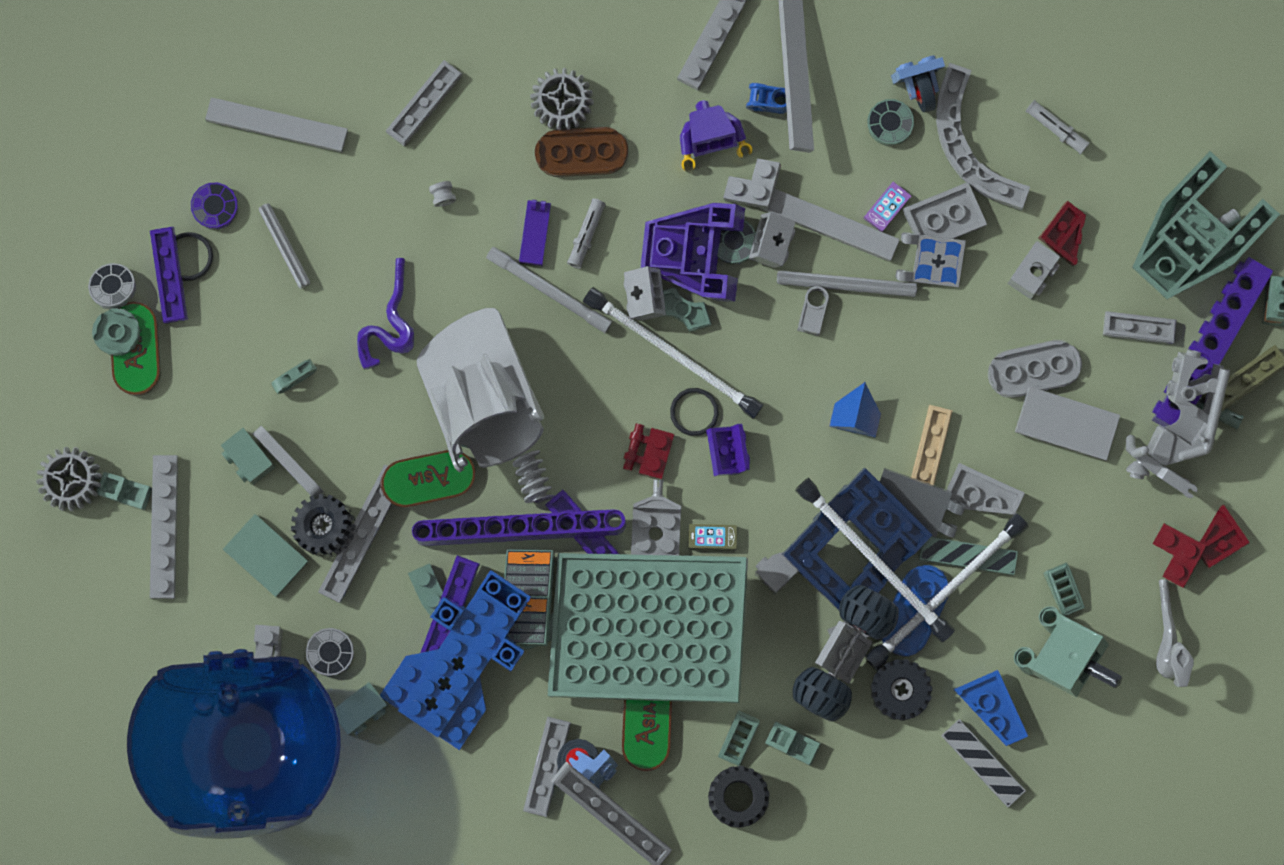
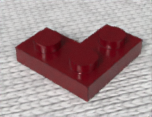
M1166 523L1162 525L1153 542V545L1173 555L1162 577L1185 588L1207 546Z

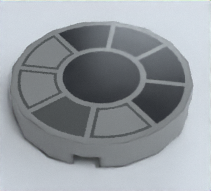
M110 263L94 271L90 277L88 289L91 298L96 304L104 309H113L125 306L127 301L135 295L137 285L134 275L127 267L121 264Z
M334 628L321 629L309 639L306 647V659L310 667L317 673L325 676H336L346 671L352 664L354 656L353 643L349 636L341 630Z

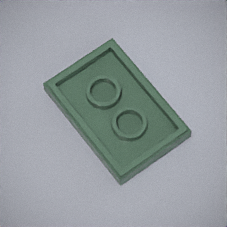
M256 514L223 548L231 558L276 598L308 563L300 553Z

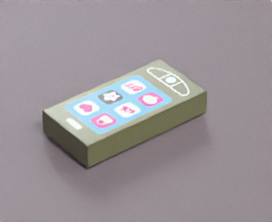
M689 524L688 549L736 550L737 525Z

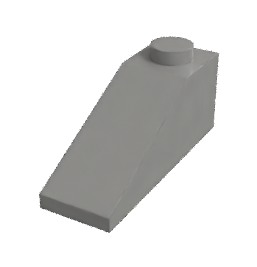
M783 552L772 555L769 559L764 557L755 566L758 569L755 572V576L774 595L799 572L781 555Z

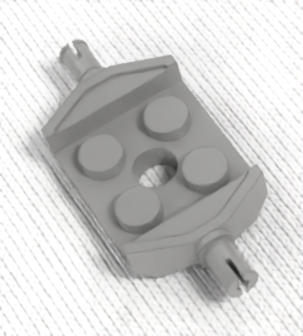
M653 480L652 496L633 504L631 555L679 556L681 506L662 495L664 480H659V487H657L658 480ZM652 528L661 529L663 536L660 540L655 541L649 537V531Z

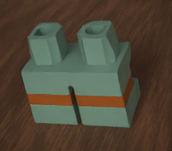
M1271 276L1265 288L1264 301L1266 302L1264 303L1262 324L1284 327V277Z

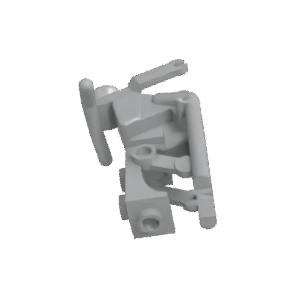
M1187 349L1186 353L1178 352L1177 358L1175 357L1172 363V371L1174 373L1172 381L1168 382L1166 393L1168 399L1179 407L1180 417L1172 425L1165 427L1162 425L1157 426L1147 447H1135V437L1133 435L1127 436L1126 451L1133 458L1137 459L1126 468V471L1130 472V477L1144 479V476H1149V471H1151L1182 492L1186 497H1194L1188 490L1192 489L1197 492V487L1165 465L1204 456L1211 452L1230 370L1223 369L1224 366L1213 364L1211 375L1205 374L1201 378L1189 381L1194 370L1201 364H1207L1208 360L1201 356V352ZM1206 393L1203 410L1189 402L1194 400L1196 396Z

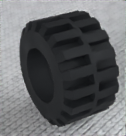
M733 766L721 771L714 778L708 792V803L713 815L721 823L729 827L743 828L756 823L765 814L769 805L770 793L766 781L754 769L746 768L745 766ZM737 782L749 786L753 793L751 806L740 812L731 810L724 800V794L728 786Z

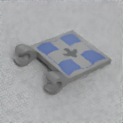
M907 232L901 234V241L903 243L917 244L913 272L898 269L895 275L897 280L959 287L965 240Z

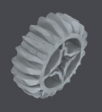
M556 68L553 69V76L549 72H545L546 80L539 77L537 79L539 85H533L532 87L536 93L530 94V99L534 101L531 103V108L537 109L534 112V116H542L540 118L541 124L549 121V129L554 124H557L558 131L561 130V125H566V130H570L571 123L578 127L579 122L577 119L585 122L586 116L583 113L590 114L591 109L588 106L593 105V100L589 98L593 96V91L587 90L590 87L589 82L582 83L584 80L583 75L575 78L576 71L574 70L568 75L566 68H563L562 74H558ZM559 84L556 91L545 94L551 86ZM567 84L573 86L581 97H576V94L569 93L567 91ZM562 91H564L565 100L560 109L559 96H562ZM543 102H548V105L556 107L557 115L549 112L543 105ZM579 105L574 112L564 115L566 109Z
M64 447L62 454L59 449H55L56 457L48 454L46 457L50 462L48 464L43 461L40 463L45 470L37 471V474L43 476V478L36 480V483L44 486L39 488L38 492L45 494L43 497L44 501L48 502L51 500L50 506L53 508L59 504V509L64 511L68 504V509L74 511L75 504H77L82 509L84 508L83 500L90 504L92 501L88 496L90 494L95 497L98 493L93 488L101 487V484L95 480L102 478V474L94 473L100 469V466L93 464L95 461L93 456L87 458L88 452L85 450L79 454V449L74 447L70 453V449ZM69 461L62 471H54L61 463ZM77 461L86 468L87 479L78 476ZM68 474H70L77 480H73L68 484L62 478L69 477ZM51 479L60 482L61 497L53 491ZM76 487H84L80 493L69 497Z

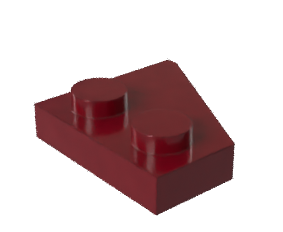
M1066 201L1038 239L1070 265L1075 266L1078 262L1077 253L1082 240L1081 231L1085 224L1086 215L1072 203Z
M1224 504L1220 506L1200 540L1201 543L1207 546L1201 559L1207 568L1210 569L1250 543Z

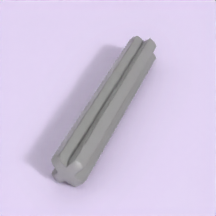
M269 203L259 207V212L300 289L310 285V281Z

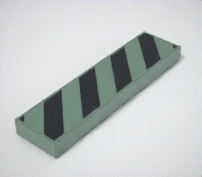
M930 537L921 547L919 560L965 568L979 554L981 555V552L988 546ZM999 548L977 570L1014 576L1018 551Z

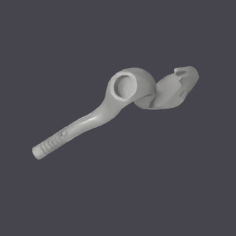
M1166 579L1159 580L1164 633L1156 659L1157 670L1164 678H1175L1174 684L1177 687H1187L1194 661L1187 648L1180 642H1177V633L1171 611L1169 581Z

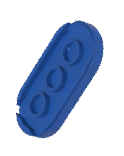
M930 565L918 566L910 570L902 581L924 605H928L930 600L939 594L945 586H948L944 573ZM899 590L893 600V603L899 610L898 622L895 629L882 639L883 643L886 640H890L912 617L919 613ZM947 597L946 600L933 610L938 617L945 606ZM925 618L899 644L897 643V646L892 651L893 654L911 656L924 648L932 633Z

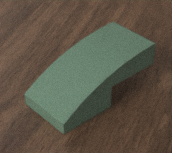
M107 472L103 473L100 481L101 487L97 489V495L144 511L152 493L150 486Z
M776 721L765 744L809 766L812 765L821 747L820 743Z

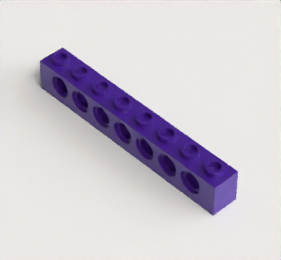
M1250 257L1244 262H1238L1233 270L1236 276L1232 282L1228 280L1221 291L1224 294L1221 302L1217 300L1210 310V313L1213 314L1210 321L1205 320L1198 331L1201 334L1199 340H1193L1188 348L1189 350L1201 352V356L1208 360V363L1204 364L1203 370L1197 368L1194 370L1189 379L1190 381L1201 378L1205 374L1211 375L1213 364H1220L1273 270ZM1240 280L1247 281L1250 289H1243L1240 286ZM1228 301H1236L1239 306L1238 310L1231 309ZM1217 320L1225 321L1227 329H1220L1217 326ZM1207 339L1214 341L1216 345L1214 350L1206 347L1205 341ZM1168 395L1165 396L1163 402L1159 400L1152 410V413L1155 414L1152 421L1164 427L1172 425L1180 417V410H1175L1171 407ZM1201 395L1196 396L1194 400L1189 402L1196 406Z

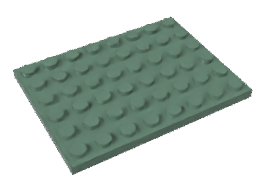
M558 553L547 696L554 698L740 703L748 558Z

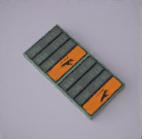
M506 550L504 579L531 596L523 612L507 634L517 645L548 646L555 558L553 550Z

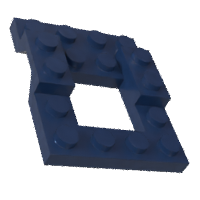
M863 468L848 485H844L827 503L838 514V517H841L840 519H843L845 523L850 521L879 550L876 555L892 572L905 560L914 555L932 536L866 468ZM820 511L812 519L813 522L781 555L839 611L842 597L854 586L862 585L879 593L888 579L880 573L876 566L869 562L863 568L864 571L848 586L817 555L839 531V528L831 522V519L829 520V517H826L827 515Z

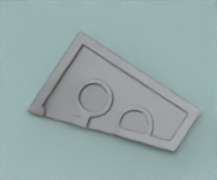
M961 463L958 464L947 487V490L952 492L950 499L966 504L965 509L1013 515L1016 513L1025 494Z

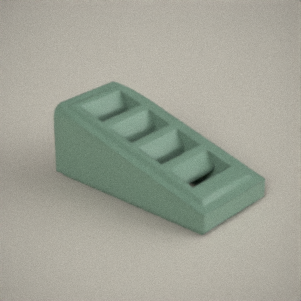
M1067 562L1043 573L1059 611L1063 616L1085 608ZM1064 573L1065 577L1054 581L1053 576ZM1067 581L1069 586L1057 589V585ZM1071 590L1072 595L1061 599L1060 594ZM1075 599L1076 604L1067 608L1064 607V603Z
M738 710L718 757L740 766L760 724V720ZM741 720L752 725L751 729L738 724ZM735 730H738V731H741V732L747 734V735H748L747 738H744V737H742V736H740V735L734 733ZM731 738L743 743V748L731 743ZM727 747L739 752V757L727 752Z

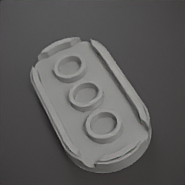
M1053 340L1001 352L992 360L988 368V380L996 393L1007 398L1026 396L1028 387L1042 391L1063 388L1073 383L1078 377L1082 368V359L1074 346L1062 340Z

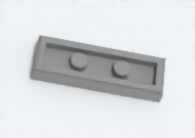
M1106 311L1103 336L1174 344L1177 320Z

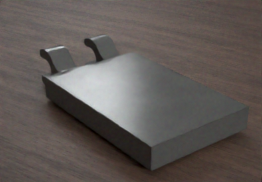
M884 468L879 482L932 534V537L936 538L939 531L954 538L957 526L942 521L946 509L962 516L966 504L950 499L952 492Z

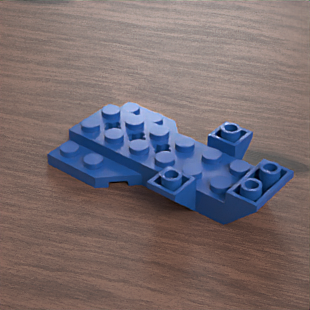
M490 570L466 608L443 597L430 618L450 630V633L439 649L406 655L381 692V698L436 737L442 738L460 750L487 710L480 678L483 670L492 658L509 671H512L524 653V650L511 640L507 634L523 612L531 596ZM459 657H462L464 659L462 663L465 667L463 669L461 667L459 669L455 668L454 658L459 659ZM448 677L450 679V689L448 687L445 689L441 687V678L445 679ZM433 697L436 698L438 708L433 707L430 709L428 707L429 703L426 701L427 698L430 700Z

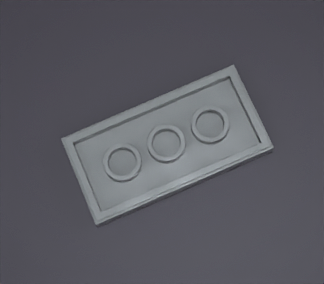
M1028 387L1015 433L1106 461L1120 415Z

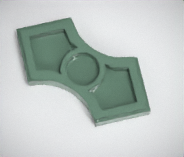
M675 287L663 290L666 315L660 317L668 316L680 320L687 327L689 333L712 325L705 302L694 303L687 301L679 295Z

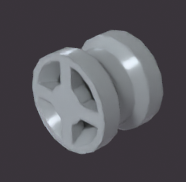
M451 181L439 182L429 187L430 193L434 196V207L446 206L456 201V197L451 191Z

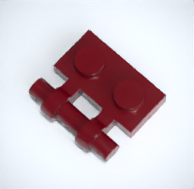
M636 423L634 431L629 436L631 441L628 452H625L623 460H625L623 469L632 471L634 463L641 465L640 475L662 480L674 434L651 428L650 435L645 436L643 435L645 426ZM640 443L647 445L643 457L637 455Z

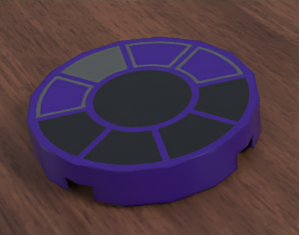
M218 182L207 183L199 187L193 194L191 212L195 220L202 226L211 230L222 229L228 226L235 218V215H237L238 200L228 186Z

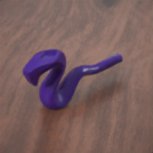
M396 258L394 291L386 309L387 318L394 329L400 334V337H393L379 326L369 325L362 328L357 336V350L364 370L374 368L380 364L379 359H374L370 355L368 343L371 336L375 335L388 349L395 353H408L414 348V329L399 316L397 311L404 290V258Z

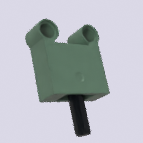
M1052 606L1043 608L1039 613L1040 623L1051 634L1039 655L1037 656L1028 647H1021L1014 654V662L1024 674H1034L1076 698L1090 676L1113 688L1120 686L1122 681L1121 675L1098 664L1109 646L1105 638L1063 616ZM1057 617L1054 623L1048 624L1051 618ZM1032 657L1028 664L1023 665L1026 658Z

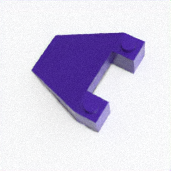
M711 203L645 222L640 268L649 266L660 269L662 279L702 297L735 302L738 278L730 275L716 274L717 255L721 230L743 231L745 208L737 204Z

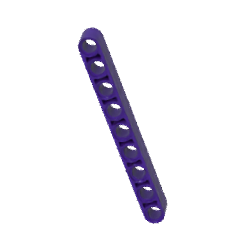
M615 509L435 519L416 522L412 527V535L421 546L620 535L625 531L626 520L624 514ZM617 517L622 520L618 527H611L609 525V521L612 518ZM589 519H595L598 522L596 527L592 529L586 528L585 523ZM566 520L574 523L570 530H563L561 524ZM540 522H548L550 526L546 531L537 530ZM517 523L526 525L521 533L514 532L513 527ZM499 524L502 526L498 534H491L489 532L492 525ZM469 526L478 527L476 534L472 536L466 534V529ZM446 527L454 528L453 534L449 537L442 536V531ZM427 528L430 530L426 538L418 537L421 529Z

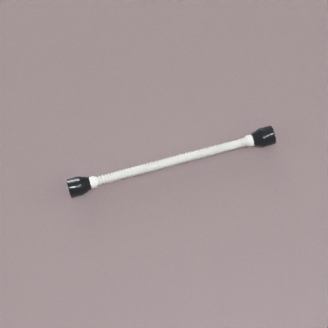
M594 286L584 297L583 303L592 309L610 314L621 323L623 322L625 326H628L631 330L633 329L635 333H638L641 337L643 336L645 340L648 339V342L650 341L656 347L658 346L660 350L670 355L673 359L675 358L677 362H680L683 366L685 365V367L693 373L695 372L698 376L700 375L702 379H705L708 383L710 382L712 386H715L718 390L720 389L728 397L730 396L743 413L753 420L764 406L755 397L747 396L741 392H736L733 388L731 389L729 385H726L723 381L721 382L719 378H716L713 374L711 375L709 371L706 372V369L701 368L698 364L696 365V362L694 363L688 357L686 358L684 354H681L678 350L676 351L674 347L666 344L664 340L659 339V337L649 332L646 328L644 329L642 325H639L636 321L634 322L626 314L624 315L621 311L619 312V309L614 308L605 295Z
M809 477L795 489L802 499L812 503L816 508H820L824 515H827L826 517H829V520L831 519V522L850 539L852 544L859 548L858 550H861V553L880 570V573L886 579H889L888 581L910 601V604L925 617V621L929 624L932 633L941 643L945 642L955 632V628L947 620L938 617L934 612H930L928 607L922 601H919V598L917 599V596L900 581V578L898 579V576L879 559L875 552L870 550L871 548H868V545L849 528V525L843 519H840V516L838 517V514L830 508L821 496L817 485Z
M1014 514L1007 521L998 538L985 548L981 555L979 554L970 565L965 567L948 586H945L939 594L930 600L928 605L926 604L930 612H933L937 606L946 600V597L948 598V595L950 596L959 585L964 583L981 564H984L990 556L1001 548V545L1003 546V543H1008L1011 539L1020 536L1029 528L1028 523L1019 514ZM917 613L890 640H886L882 645L870 650L864 656L866 661L878 671L886 663L897 643L899 644L906 635L911 633L925 617Z

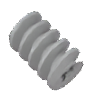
M540 450L525 453L512 463L514 467L519 468L515 474L521 477L518 480L519 485H524L521 493L529 494L524 498L525 503H539L554 497V495H547L546 493L552 487L544 486L543 484L549 480V477H541L546 468H538L543 459H535Z

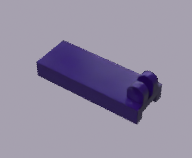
M533 199L532 201H527L519 264L543 266L551 203H546V201L539 202Z

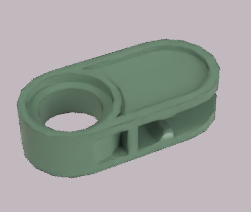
M311 359L305 360L276 378L271 385L278 395L282 394L313 375L317 368Z

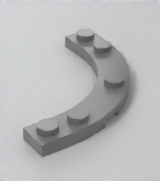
M949 63L940 88L936 107L937 132L945 156L956 173L978 193L998 203L1022 211L1030 187L999 176L988 169L974 157L961 129L960 109L964 90L972 70Z

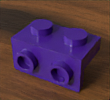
M742 423L730 427H717L706 430L714 477L737 475L750 470V457L746 448V433L743 430Z

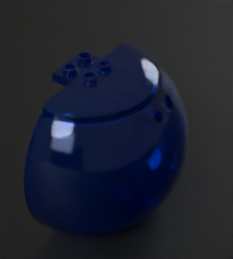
M237 649L233 653L223 654L221 651H212L208 655H203V663L177 664L159 669L157 676L151 678L139 695L132 710L127 732L129 768L138 793L146 806L170 831L187 837L205 839H234L265 835L294 827L308 820L321 804L331 787L337 771L341 749V734L335 707L329 694L317 677L303 664L299 665V660L296 658L280 656L254 659V653L248 652L246 649Z

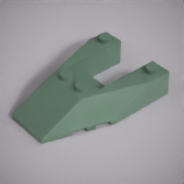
M1211 151L1203 157L1161 202L1132 266L1141 277L1167 300L1232 266L1280 215L1270 204L1262 199L1230 231L1203 207L1197 199L1227 168Z

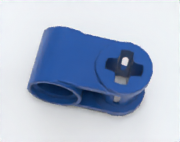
M760 83L749 84L751 92L749 102L746 103L748 110L778 114L787 112L786 103L779 105L775 102V99L778 97L786 98L785 88L767 86Z

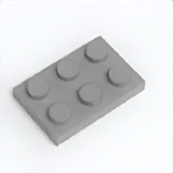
M968 182L903 209L912 233L918 235L956 239L987 225Z

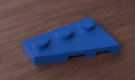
M998 670L954 689L1005 746L1028 737Z

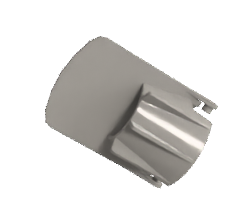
M484 308L462 317L442 330L422 349L417 358V367L444 434L452 463L458 472H462L464 467L468 465V461L464 456L459 458V455L463 453L461 447L469 448L479 466L485 468L505 463L522 455L539 440L544 430L540 423L544 419V414L530 387L502 315L497 309Z

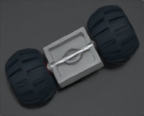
M862 585L854 586L842 597L839 615L847 624L841 621L838 622L815 662L827 670L828 673L815 667H809L801 672L793 686V699L795 702L830 722L842 718L850 708L852 691L850 687L840 680L848 684L850 683L873 643L862 634L864 633L878 640L883 639L895 629L899 618L898 607L892 601Z

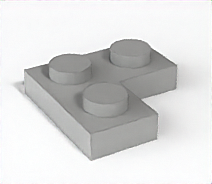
M757 158L752 180L729 176L723 197L724 200L770 210L781 164Z

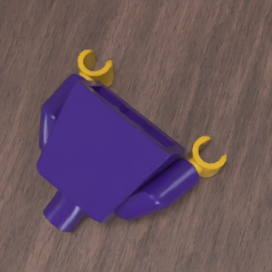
M705 100L699 101L696 104L697 111L689 114L690 121L684 124L680 134L681 154L684 155L681 165L684 171L686 161L693 163V170L696 167L695 161L691 158L692 153L694 157L736 147L737 142L739 143L737 155L740 158H743L742 147L748 149L749 155L752 153V146L745 142L746 135L740 120L729 112H725L722 106L710 107L709 102Z

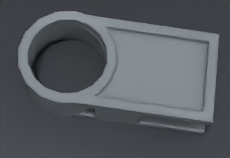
M814 286L807 291L797 331L819 336L829 300V295L824 288ZM813 291H820L825 296V303L822 306L815 307L809 303L808 295Z

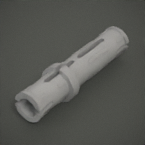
M1036 100L1026 109L1025 112L1029 113L1060 138L1059 141L1062 143L1066 142L1079 152L1080 155L1090 144L1074 132L1072 126L1068 127L1037 103Z
M594 198L591 200L579 235L573 241L574 247L567 261V264L571 267L581 269L586 252L591 249L592 245L590 242L603 209L606 206V203Z

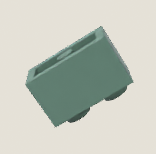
M244 428L221 444V447L225 450L221 454L229 464L234 462L239 470L236 473L244 483L249 481L254 485L275 468Z
M368 682L334 708L331 713L349 736L353 733L357 736L367 728L365 724L371 719L377 721L387 713L385 709L388 705L373 685Z

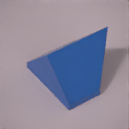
M866 382L834 404L829 427L876 437L881 413Z

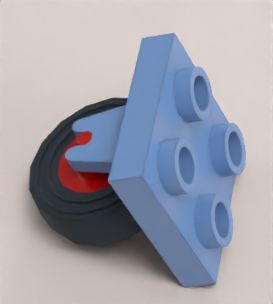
M935 55L921 59L917 65H913V62L902 64L891 75L893 85L905 82L910 100L916 99L922 112H930L936 108L935 93L939 91L935 72L945 67L943 57L936 59Z
M582 739L571 740L564 744L557 757L558 770H560L565 762H568L599 789L604 780L608 781L615 775L617 771L615 768L618 766L605 750L599 754L592 743Z

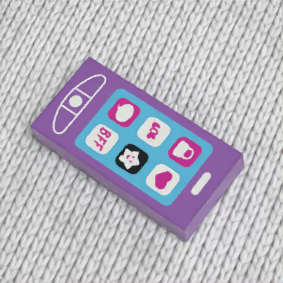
M892 182L863 219L878 231L883 232L911 198V195Z

